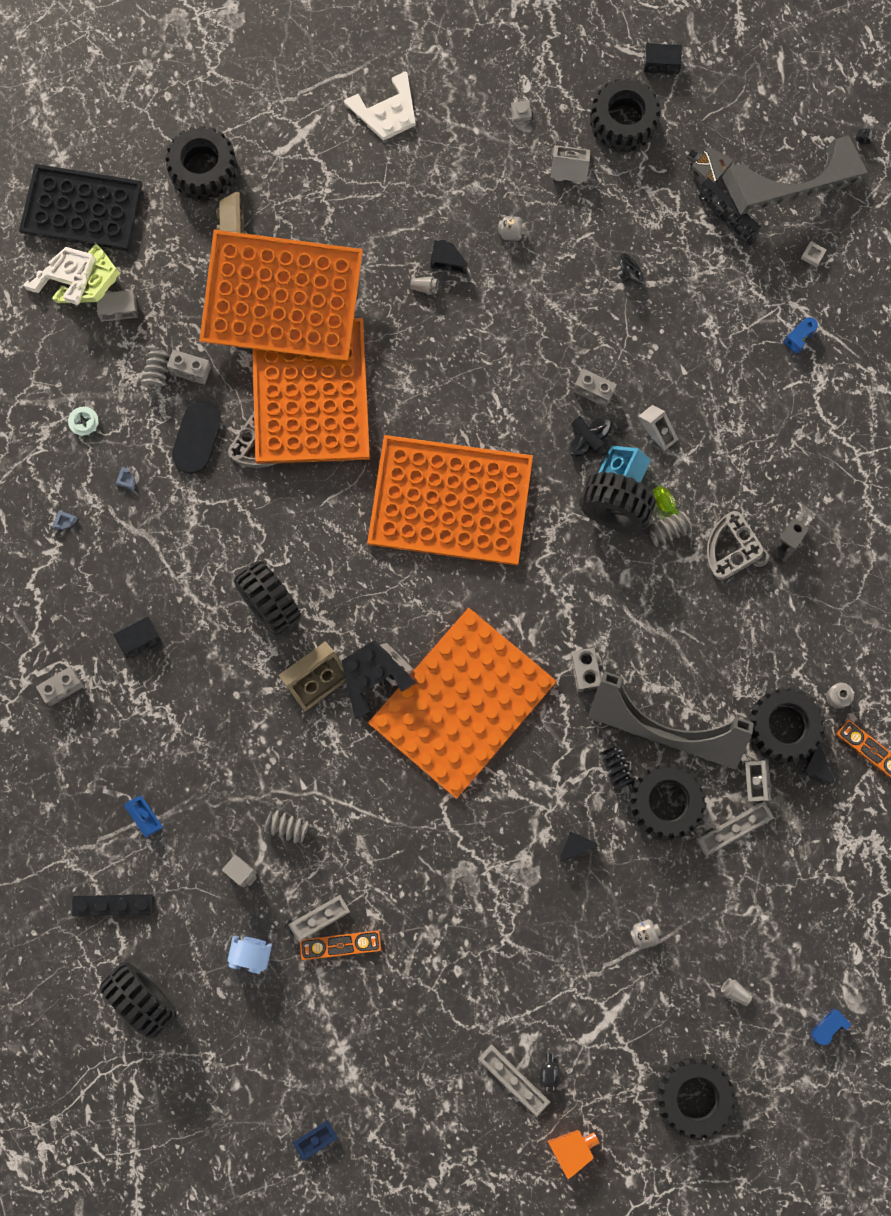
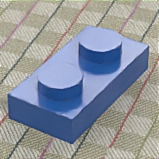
M141 795L124 805L145 838L163 828Z

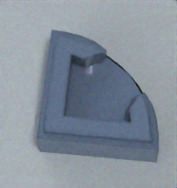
M122 466L116 485L135 491L136 483L132 473Z
M58 511L52 529H68L75 524L78 518Z

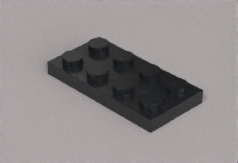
M707 178L703 182L699 194L701 203L704 206H708L717 218H721L731 231H735L744 243H748L751 246L756 241L761 226L747 213L740 215L734 201L711 179Z

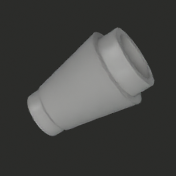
M434 277L412 278L410 287L429 295L436 294L438 291V279H434Z
M727 979L721 988V992L724 993L725 997L745 1006L752 1000V996L735 979Z

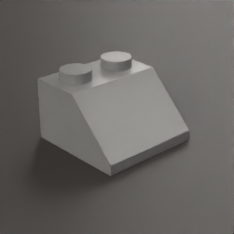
M555 145L550 178H554L556 181L571 180L576 184L586 182L590 150Z

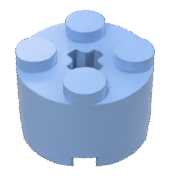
M239 936L232 937L227 960L229 967L234 969L246 967L249 968V972L257 974L267 969L272 948L271 943L266 945V941L251 937H244V940H238Z

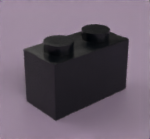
M646 43L644 72L651 74H679L682 65V45Z
M149 617L113 634L126 658L138 656L141 654V650L145 648L151 649L157 646L161 640Z

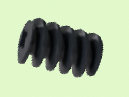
M613 747L600 753V755H606L602 761L609 763L605 769L612 770L608 777H615L611 781L612 785H618L614 790L630 785L636 780L635 777H629L633 770H626L630 763L623 762L627 755H620L625 749Z

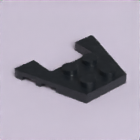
M376 641L368 643L342 660L353 714L356 720L372 711L363 692L390 675L395 679L401 692L418 683L417 679L410 676L404 670L405 668L392 659L393 657Z

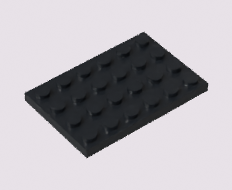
M35 164L19 231L21 234L88 245L98 244L101 247L128 251L143 183L138 180Z

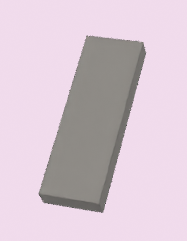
M341 895L290 923L289 927L297 941L300 942L347 915L350 911Z

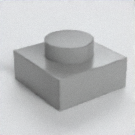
M529 100L511 103L514 122L532 119Z
M810 241L801 259L817 267L826 249Z

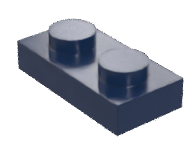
M326 1120L292 1144L302 1161L338 1139V1136L329 1121Z

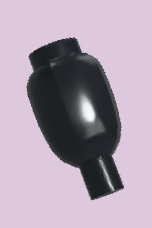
M546 1053V1062L541 1066L540 1083L546 1092H556V1087L560 1085V1068L554 1062V1053Z

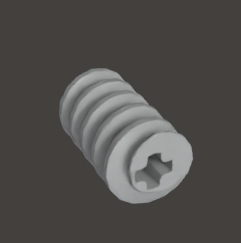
M150 347V352L147 355L149 359L146 360L147 366L144 367L145 373L142 375L143 380H141L140 384L148 389L156 390L158 387H164L165 385L160 380H166L167 378L162 373H168V369L164 366H167L168 361L166 359H170L171 355L162 349Z
M680 511L678 515L672 514L671 519L665 517L664 522L658 520L657 524L651 523L649 531L655 546L658 547V540L665 544L666 537L672 541V535L674 534L676 538H679L680 531L685 536L687 528L692 532V526L686 514Z
M278 810L274 814H271L270 811L265 823L264 832L267 833L271 829V835L274 836L279 831V838H283L286 834L287 841H290L293 837L295 844L300 839L302 843L307 832L308 821L301 825L300 818L294 822V816L286 820V813L279 817Z

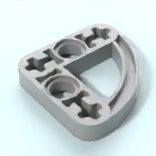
M252 414L228 449L229 457L235 463L246 467L262 468L275 465L277 463L256 464V458L246 457L255 444L254 414ZM246 433L253 436L249 442L242 440L243 435ZM238 442H240L243 445L240 449L241 455L234 456L233 451H238V449L240 448V444H238Z
M732 511L725 515L710 534L707 545V557L713 575L719 580L729 578L763 556L761 543L740 512ZM732 517L738 519V524L740 525L739 529H737L736 524L732 522ZM728 527L741 548L716 562L718 539ZM741 532H749L750 537L747 540H741L739 538ZM751 548L758 549V554L751 553ZM743 552H746V554L749 557V560L746 559V556ZM740 556L744 561L741 565H734L733 559ZM728 561L730 562V565L733 568L732 570H730V567H728ZM718 568H726L725 574L718 573Z

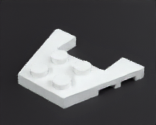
M407 72L392 78V83L398 95L370 108L365 107L359 94L344 100V105L348 109L350 108L358 118H361L383 141L415 126Z
M65 247L48 262L50 265L44 271H38L37 277L31 282L27 281L23 286L28 291L39 293L49 279L69 284L71 286L63 295V298L66 302L79 305L96 259L93 254Z

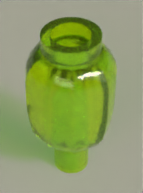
M659 485L651 491L655 495L656 504L663 511H669L671 515L678 514V510L675 508V499L667 488Z

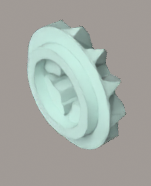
M89 407L76 408L71 412L68 419V425L72 432L80 436L90 435V433L96 431V427L99 424L96 412ZM81 416H83L85 420L89 419V421L86 422V427L82 424H79L81 423Z

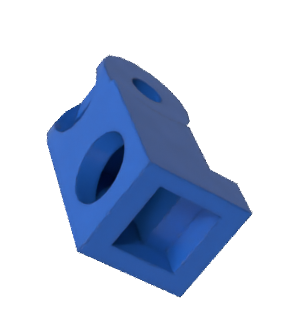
M812 317L805 318L787 335L783 343L794 353L798 354L806 344L804 340L813 336L818 328L817 321Z
M832 1009L812 1030V1040L816 1044L827 1045L831 1042L833 1034L839 1028L847 1030L852 1024L837 1009Z

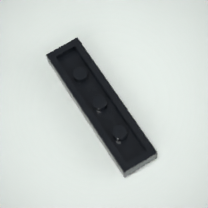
M153 894L72 896L73 917L153 915Z

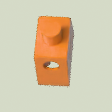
M579 1130L547 1141L567 1179L571 1178L594 1158L589 1149L600 1144L594 1132L583 1138Z

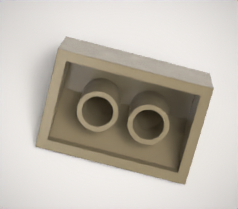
M235 192L219 201L216 215L217 219H220V225H217V230L244 233L243 205L240 193Z
M326 641L278 675L304 712L346 682L342 662Z

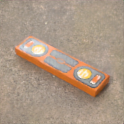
M849 719L846 720L836 733V736L891 778V752Z
M379 930L304 939L300 941L301 959L309 960L381 951Z

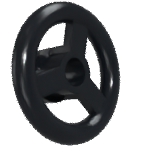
M621 253L618 256V262L621 267L617 270L619 277L624 282L630 279L635 284H642L644 276L638 264L629 255Z

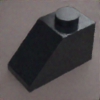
M434 240L430 268L466 274L467 262L454 244L449 243L447 240Z

